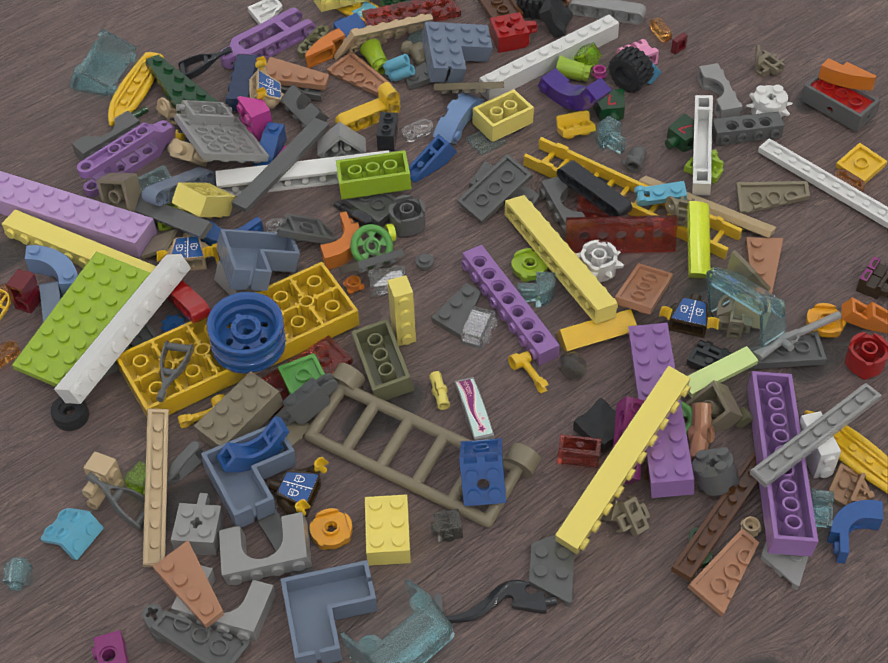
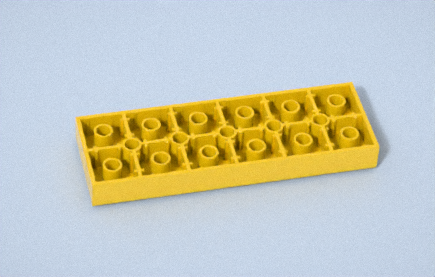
M323 262L269 285L267 291L260 290L255 292L272 299L279 306L283 316L286 345L283 354L272 366L360 325L358 309ZM208 318L196 324L190 321L122 352L116 360L121 374L146 417L148 408L169 409L168 415L240 382L247 375L232 372L216 361L212 353L207 330ZM169 341L170 343L193 344L194 351L188 366L168 386L164 401H157L156 397L162 386L160 356L164 343ZM168 350L164 368L177 369L187 352Z

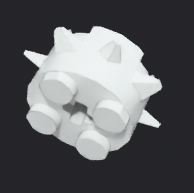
M760 85L756 88L755 93L749 94L753 102L747 104L746 107H751L752 114L779 111L781 117L790 115L786 107L793 103L788 102V95L783 90V86Z
M599 240L589 241L584 244L580 253H576L578 258L596 276L599 282L608 281L613 278L616 269L623 268L624 266L623 263L617 260V255L621 252L617 251L615 246L609 242L606 244V242L600 243Z

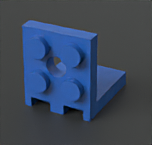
M502 438L461 441L459 461L464 506L507 503ZM480 479H487L490 484L482 488L477 482Z

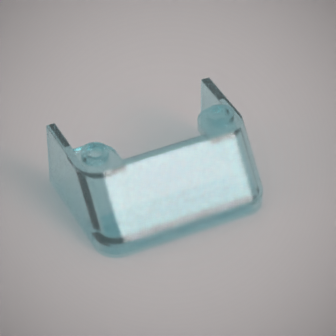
M713 267L707 271L708 310L711 312L715 311L718 308L719 300L727 294L760 315L761 346H765L786 332L785 302L781 298L776 297L735 271L719 267ZM726 299L723 305L729 302L730 299Z
M406 579L405 584L411 597L409 604L414 611L410 617L382 640L376 635H367L360 641L355 642L344 632L340 636L350 658L356 663H425L453 639L455 634L453 626L430 594L409 579Z

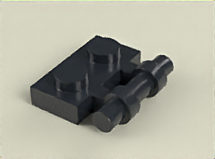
M699 340L697 347L695 346L689 355L686 364L700 370L732 353L727 348L722 349L714 346L710 341Z

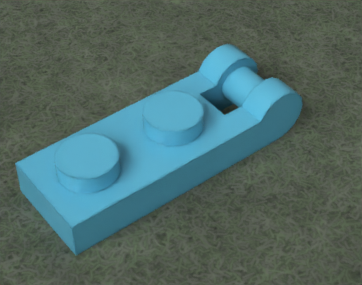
M684 181L647 187L640 185L634 188L638 206L666 203V198L669 196H673L676 199H681V196H683L684 200H687Z

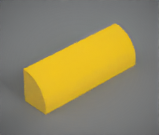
M628 309L616 313L615 318L598 324L590 320L560 329L556 336L562 349L567 352L628 334V326H637L632 310Z

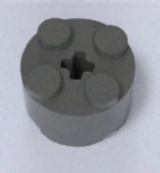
M402 195L395 198L393 203L389 205L390 224L394 225L398 237L412 236L424 231L426 223L425 205L421 199L418 198L417 200L411 195Z
M728 448L700 450L696 453V458L692 462V470L700 490L705 491L707 495L717 496L729 492V488L732 485L735 487L738 484L739 474Z

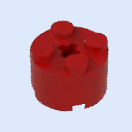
M867 332L856 334L851 339L845 356V365L851 372L863 380L881 374L888 360V342L882 336L875 333L873 335H867Z

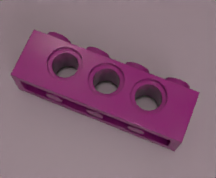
M626 396L617 402L613 448L645 400ZM637 463L634 468L636 472L630 481L626 480L624 484L631 485L640 480L641 464Z
M121 630L94 637L95 646L91 647L94 660H97L98 663H129L125 639ZM110 657H115L113 660L107 662V660Z

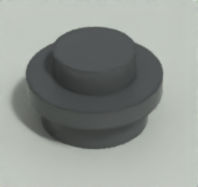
M420 254L416 258V265L422 271L430 270L434 264V258L430 254Z

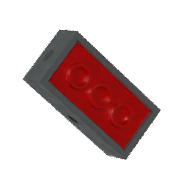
M819 73L803 87L801 101L855 132L876 116L880 104V99L863 90L846 88L819 79Z

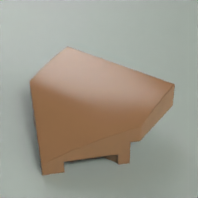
M841 463L835 471L824 498L844 507L855 501L873 499L875 495L868 488L864 479L865 473L859 475Z

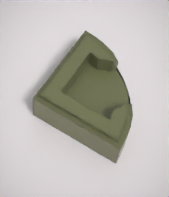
M743 407L739 408L743 418L735 424L740 429L753 421L752 413Z

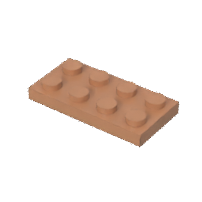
M638 263L615 296L617 304L623 308L634 309L643 314H651L671 283L673 273Z

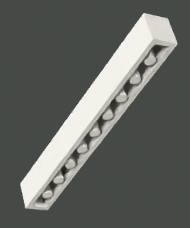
M607 15L480 77L479 82L504 81V88L485 89V92H480V94L489 101L552 71L557 67L560 55L574 60L618 38L619 22L611 15Z
M389 150L297 161L268 192L339 184L336 160L389 153ZM268 165L216 171L217 187L234 196H238Z
M182 254L166 255L55 387L54 390L65 403L81 404L191 269Z

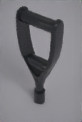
M229 46L218 53L197 54L180 61L178 66L181 73L191 80L204 73L218 58L232 53L233 50ZM204 61L200 66L187 72L186 67Z
M339 201L334 202L333 206L344 212L347 211V214L356 223L358 222L361 227L368 224L377 225L372 216L358 208L345 207Z

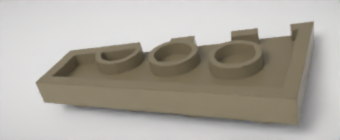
M504 81L434 84V90H441V94L451 93V90L452 93H462V90H464V93H474L475 89V93L485 92V89L504 88Z
M808 181L736 182L735 186L738 210L742 214L809 200L810 197Z

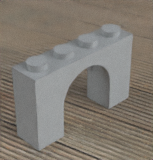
M299 512L281 516L283 529L282 544L273 555L264 559H254L247 556L246 536L240 526L219 530L221 573L227 585H239L242 582L251 580L258 581L264 577L281 576L287 572L303 571L305 568L312 567L308 523L303 513Z
M201 565L212 587L216 580L213 569ZM253 580L242 604L235 610L224 613L220 619L209 627L220 633L226 632L237 636L240 640L245 639L257 642L276 597L274 585ZM176 597L171 607L172 612L203 626L185 604Z

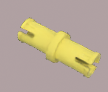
M439 371L432 372L429 375L433 387L432 394L436 398L438 409L446 410L450 407L447 386L444 385L442 374Z

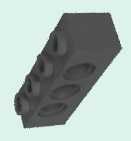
M779 111L712 119V139L715 146L768 140L769 138H782L785 125Z

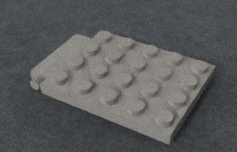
M182 100L181 104L176 105V110L181 111V114L176 113L174 120L203 160L207 162H212L213 160H220L222 162L237 161L240 163L245 161H252L254 163L268 162V153L253 134L247 130L246 125L242 124L239 117H235L232 114V107H227L223 102Z

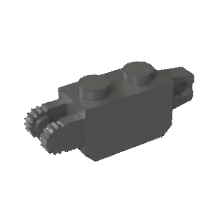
M325 373L317 380L314 377L282 401L284 407L275 416L281 417L286 426L294 421L298 424H305L330 404L329 395L338 387L337 381L333 379L334 377L331 373Z

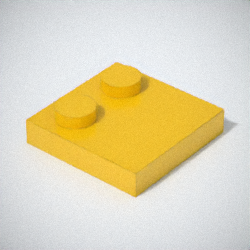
M859 143L836 163V168L861 185H865L887 165V160Z

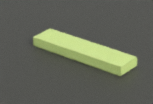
M746 346L688 375L690 378L689 386L691 387L688 392L689 396L692 398L713 380L721 383L757 365L758 359Z

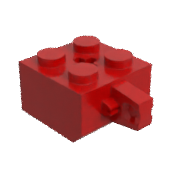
M520 12L490 18V35L498 53L526 48L529 45V35L537 32L536 21H524Z

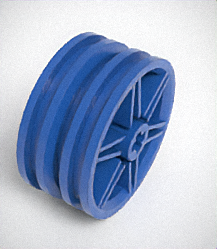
M255 292L232 294L219 301L208 316L207 330L213 356L221 366L232 372L248 374L250 371L253 373L263 371L275 364L284 352L286 337L282 312L272 299L263 294Z

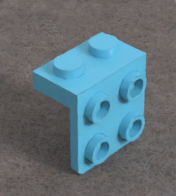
M66 508L58 514V518L53 524L44 530V534L40 539L45 543L60 545L73 560H78L104 527L90 511Z

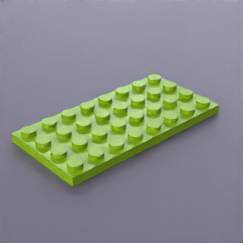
M96 251L12 364L13 369L56 387L151 273Z

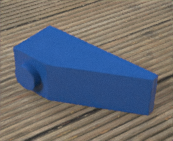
M267 123L262 133L260 145L269 155L268 162L255 163L254 166L269 165L277 157L287 140L284 124Z
M438 134L409 165L411 180L416 183L446 165L457 151L447 140Z

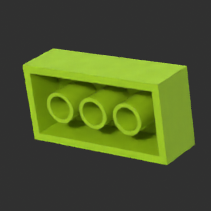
M405 150L336 160L341 200L412 189Z

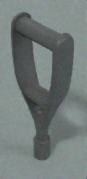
M169 341L164 343L160 356L162 386L158 391L157 401H164L168 386L188 366L194 351L193 344L185 345L170 343ZM168 350L187 352L177 369L164 368Z
M192 441L171 464L167 472V487L185 478L202 462L201 453L205 451L201 449L198 441Z
M90 471L85 478L92 484L100 487L113 510L136 530H142L144 509L136 521H134L119 507L117 502L124 493L135 497L143 503L145 496L129 488L102 482L98 476ZM110 490L115 491L113 495H111Z

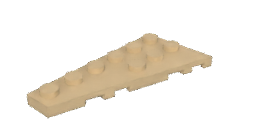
M420 14L417 17H406L403 20L395 19L389 23L382 22L378 25H368L361 29L354 28L343 40L342 45L334 54V58L338 61L343 55L351 51L355 54L360 50L362 44L370 39H377L381 44L387 43L386 39L394 37V39L400 38L407 31L409 34L423 29L424 23L431 22L433 17L431 14Z

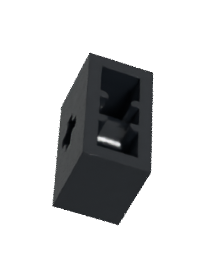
M381 112L376 135L377 150L395 151L399 128L398 113Z

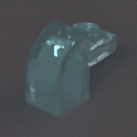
M609 115L598 125L597 144L602 150L608 146L610 149L622 154L625 151L626 138L621 136L622 123Z
M536 272V284L517 283V291L526 302L534 301L536 302V307L545 306L554 298L555 273Z
M810 488L816 526L831 528L833 524L834 492Z

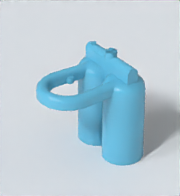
M407 54L390 59L382 65L386 71L385 75H388L391 82H397L415 74V68L410 64Z

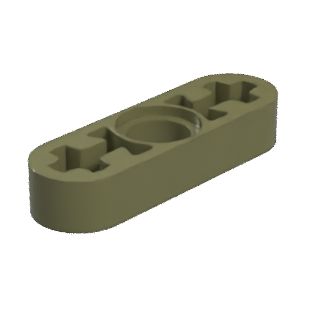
M317 26L298 46L299 58L305 59L307 50L314 44L310 42L318 41L329 33L327 26Z

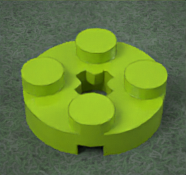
M532 248L517 251L511 262L512 272L522 282L537 280L547 274L548 266L535 251H532Z

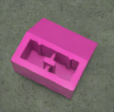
M242 96L237 97V110L241 116L239 120H241L242 124L246 125L247 130L253 134L257 141H261L262 133L267 123L272 122L270 109L263 100Z

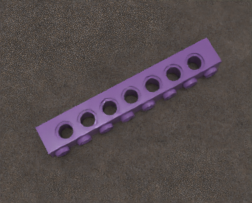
M479 245L463 252L462 268L464 271H468L473 283H477L482 295H486L491 307L496 308L501 320L508 324L510 332L517 336L520 345L526 348L532 360H535L540 366L559 357L560 345L486 249Z

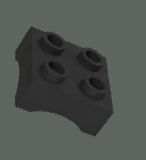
M545 0L539 12L540 18L544 21L554 38L566 34V26L573 18V13L564 6L562 0Z
M599 398L586 413L574 420L573 430L600 452L605 453L614 444L616 411L604 399Z

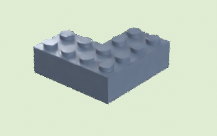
M425 22L421 38L430 82L445 83L448 68H451L447 82L462 83L466 71L465 61L488 62L493 48L491 38L489 37L488 25Z
M220 229L216 247L229 287L234 290H247V288H250L253 291H267L272 271L296 272L300 256L294 239L279 237L277 233Z
M267 426L229 442H249L258 437ZM287 438L282 441L284 448L281 452L252 465L251 470L244 472H224L216 456L226 443L201 453L204 469L235 527L240 526L242 528L253 523L256 517L260 520L276 513L274 498L263 479L296 466L295 451Z
M365 560L281 578L296 663H317L318 661L333 663L342 661L335 620L378 611L368 561Z

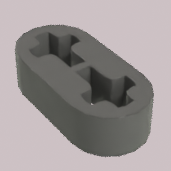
M149 604L142 611L144 622L149 631L155 622L150 613L154 612L157 619L163 613V610L157 604ZM150 631L156 642L160 644L167 643L165 640H163L162 638H160L159 636Z

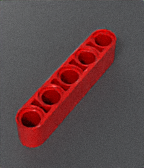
M183 280L179 282L167 297L193 324L208 318L211 312L206 301Z

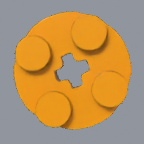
M829 303L816 304L807 313L806 325L837 312L836 306ZM841 318L811 332L818 331L821 337L836 338L844 330L846 321Z
M324 509L315 515L316 518L313 522L311 521V538L321 550L337 549L350 542L353 532L352 521L348 514L339 512V509ZM331 525L333 526V528H337L333 532L326 531L328 530V526Z

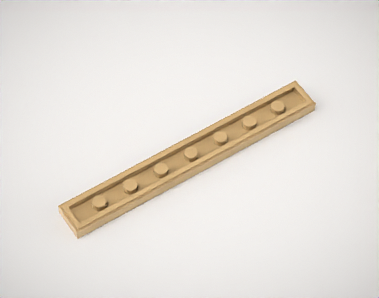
M644 176L639 180V182L648 186L666 184L648 176ZM687 192V200L685 201H691L693 198L695 199L694 201L709 204V214L713 216H720L724 218V221L770 238L775 233V226Z
M148 408L142 567H153L165 557L169 409Z

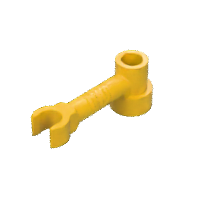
M528 351L508 356L509 365L513 370L524 368L534 381L538 392L543 393L547 391L545 386H548V382L543 377H540L529 363L532 361V358Z
M219 394L211 399L212 406L214 407L225 395ZM212 408L192 415L184 414L177 417L181 429L187 428L194 422L201 420Z

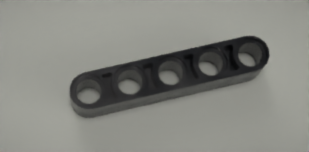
M570 160L557 169V176L563 183L612 219L618 221L632 211V204L627 198L577 162Z

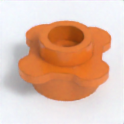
M349 276L343 282V286L347 288V293L349 294L364 289V284H361V279L358 276Z

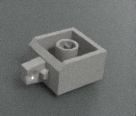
M200 493L197 504L179 503L171 537L174 550L188 540L195 554L217 556L220 544L219 530H223L224 514L221 506L209 505L210 498L208 493Z

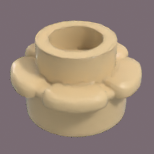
M746 517L740 523V530L743 528L752 537L757 536L761 532L760 522L755 517Z

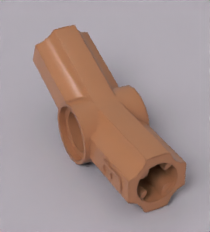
M698 402L693 404L692 426L688 429L691 463L696 458V453L700 450H708L709 443H712L715 438V431L711 425L712 404Z

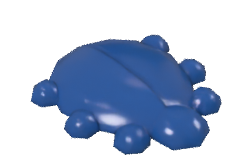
M172 314L167 315L166 320L162 321L164 326H161V330H164L166 333L185 324V318H179V314L175 316Z

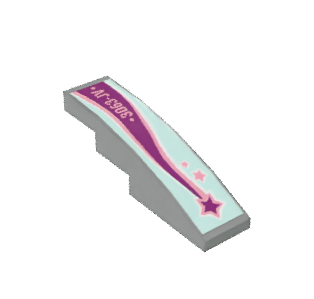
M474 377L454 381L455 388L460 397V404L465 414V420L473 439H495Z

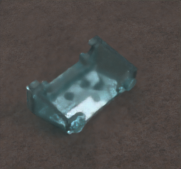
M102 28L98 33V39L93 43L92 49L82 64H77L69 87L74 90L94 94L113 95L117 88L116 84L130 62L133 63L135 61L137 47Z

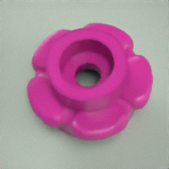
M603 65L594 66L591 75L597 80L605 78L607 76L606 67Z

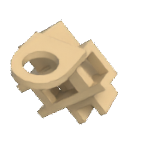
M163 97L159 98L156 107L158 115H164L166 121L172 125H178L176 121L169 120L175 117L177 113L176 108L171 105L169 100Z

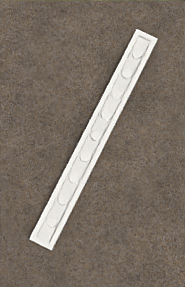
M770 138L759 147L758 152L888 228L887 206Z

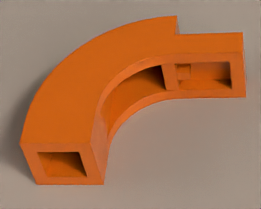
M347 211L340 213L341 227L344 232L342 237L334 242L320 245L322 259L328 270L340 267L353 258L350 244L353 234L359 229L358 222L353 223V219L348 217Z

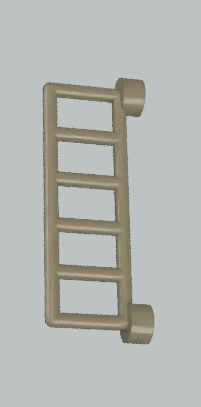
M339 363L332 373L333 379L338 383V387L329 396L330 404L317 414L304 435L305 440L487 528L491 527L505 503L490 504L485 513L472 506H464V503L460 501L463 496L461 474L449 495L424 484L448 443L460 448L461 441L472 440L361 390L360 388L365 382L364 375L349 364ZM346 395L367 405L344 443L340 444L319 433L343 396ZM380 411L402 422L376 461L355 451L354 448L376 413ZM412 427H415L436 437V440L413 478L388 466ZM513 443L506 456L503 455V469L509 471L505 477L506 500L520 476L531 478L541 462V457L536 451L521 443Z

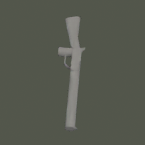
M837 311L799 329L783 333L778 338H773L774 342L770 345L755 350L752 353L761 361L780 346H783L788 351H792L795 347L793 344L798 342L800 336L841 319L842 315Z

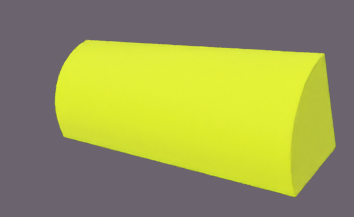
M689 201L687 206L688 278H711L709 204Z

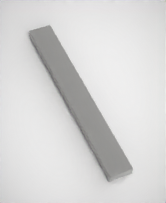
M867 383L863 384L752 468L750 475L766 488L877 403L882 395Z

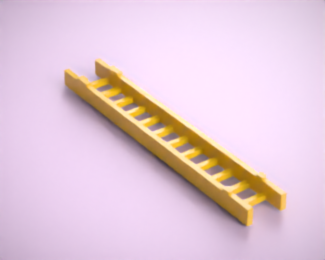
M543 137L539 139L538 149L549 153L548 156L541 161L528 154L524 155V166L549 178L558 177L557 169L573 160L596 177L608 180L607 185L610 187L614 184L623 187L624 189L620 194L624 197L629 191L634 192V188L637 186H648L573 152L565 145L556 144ZM555 156L564 160L558 168L550 163ZM636 201L634 203L631 202L632 211L628 215L688 242L687 228L670 221L672 218L671 214H667L665 218L655 214L659 206L665 207L666 203L654 204L650 210L638 206ZM710 214V228L718 231L713 240L710 239V253L725 260L728 247L718 242L724 234L739 241L742 228L724 221V218L720 216L716 217Z

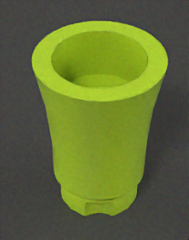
M377 39L367 40L360 47V53L376 72L383 75L386 71L382 65L388 60L382 50L381 43Z
M562 55L559 56L556 68L568 79L588 81L591 66Z

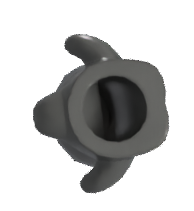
M642 146L633 147L626 156V161L624 159L621 160L622 165L631 173L640 172L647 156V151Z

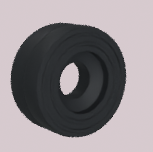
M58 397L51 406L52 419L61 430L74 431L84 426L88 421L89 409L85 400L81 404L65 403L61 397ZM67 410H75L72 415H65Z

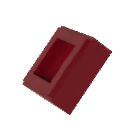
M683 32L672 39L671 53L675 55L686 48L687 34Z

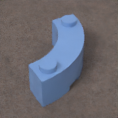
M469 93L459 94L458 99L452 100L447 106V113L444 117L441 116L433 137L440 134L449 143L457 144L461 139L464 127L473 117V108L484 103V99Z
M38 245L26 246L25 261L29 271L55 277L59 281V287L62 295H64L78 277L72 261L66 255L53 248Z

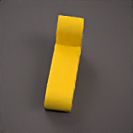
M384 82L378 88L379 98L340 113L335 118V123L341 122L355 132L379 123L381 112L399 113V93L391 83Z

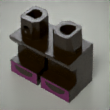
M873 257L859 279L856 288L857 292L874 299H878L880 295L888 298V267L880 263L881 259Z

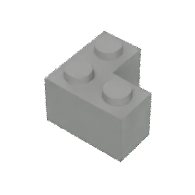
M338 122L317 141V155L321 158L337 157L341 154L346 156L366 153L365 137L341 122Z

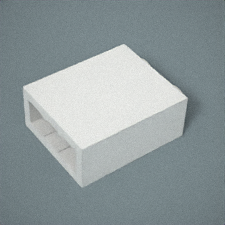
M821 411L802 415L800 418L801 431L822 416ZM834 436L805 457L813 479L827 478L834 473L841 453Z

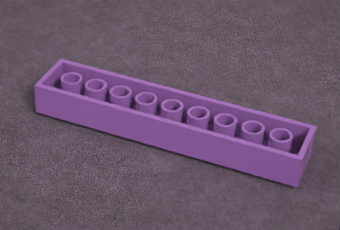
M668 323L628 326L629 345L638 399H647L668 366L675 369ZM681 399L678 401L680 405L674 414L670 413L668 416L669 422L665 429H660L656 434L658 439L654 446H648L645 451L647 453L646 463L651 498L694 494V475Z
M752 371L750 375L747 393L750 412L753 415L751 424L757 465L801 432L792 374ZM804 458L766 488L759 483L768 553L812 557L818 544L806 460Z

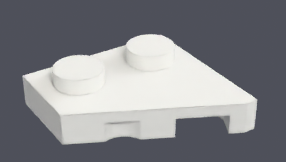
M262 0L247 7L248 12L258 25L277 16L283 10L279 0Z

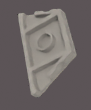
M815 518L816 530H817V527H818V523H819L820 518ZM766 541L761 560L767 566L772 567L774 572L780 577L784 576L792 583L791 587L798 591L808 556L768 553Z

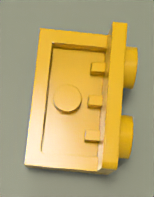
M588 110L556 116L557 132L563 138L570 139L574 138V135L579 134L589 135L591 132L596 131L595 124L590 121Z

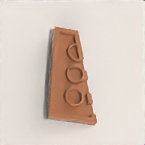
M352 51L326 69L328 74L378 96L379 86L384 82H389Z
M269 57L266 65L267 73L284 86L295 85L301 88L326 90L330 80L329 74L273 57Z
M746 238L748 263L771 287L769 291L751 292L753 296L763 295L762 298L764 296L771 298L783 238Z
M742 528L697 575L688 588L722 617L759 541Z
M188 540L153 566L154 571L206 629L224 615L218 599Z

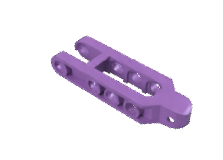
M290 8L233 37L230 43L233 52L220 57L221 65L224 68L233 69L231 62L237 60L238 54L256 55L258 53L257 58L264 56L268 59L306 39L317 26L310 19L299 22L303 18L302 12L297 8Z
M166 120L154 124L144 122L78 163L77 171L79 176L85 179L92 177L83 185L86 196L96 197L100 195L96 182L100 177L110 172L134 173L161 156L165 146L175 138V126Z

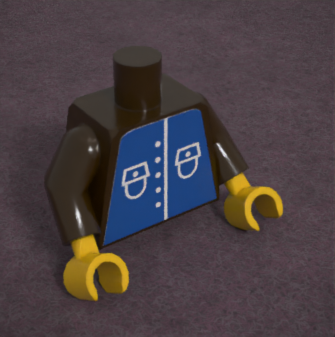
M691 294L690 298L682 297L678 303H674L670 307L662 306L659 317L663 316L670 320L669 331L705 338L706 328H715L716 330L719 328L720 319L713 316L712 312L708 310V304L701 301L699 294Z
M323 457L317 458L314 464L307 468L286 471L282 481L274 478L271 479L269 490L277 492L278 504L287 515L302 512L304 517H308L322 486L319 473H326L327 471L325 465H328L329 462Z

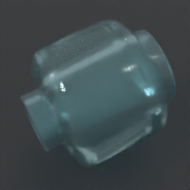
M12 557L10 561L4 564L2 582L9 585L8 589L22 590V587L28 586L31 583L32 564L26 558Z

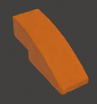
M338 28L315 42L305 54L306 67L311 68L334 58L335 52H337L345 39V34Z
M828 58L821 65L818 78L846 88L872 91L877 76L849 62L842 65Z
M853 297L842 304V320L864 329L888 333L887 309L874 302L865 305Z

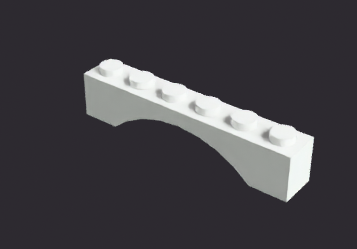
M695 95L692 194L710 195L713 95Z

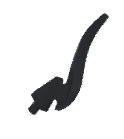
M510 580L498 585L484 600L472 609L460 614L441 617L442 622L446 623L473 621L487 614L506 598L514 600L512 603L513 609L547 614L546 606L557 605L555 596L545 597L544 591L528 594L525 589L530 586V582Z

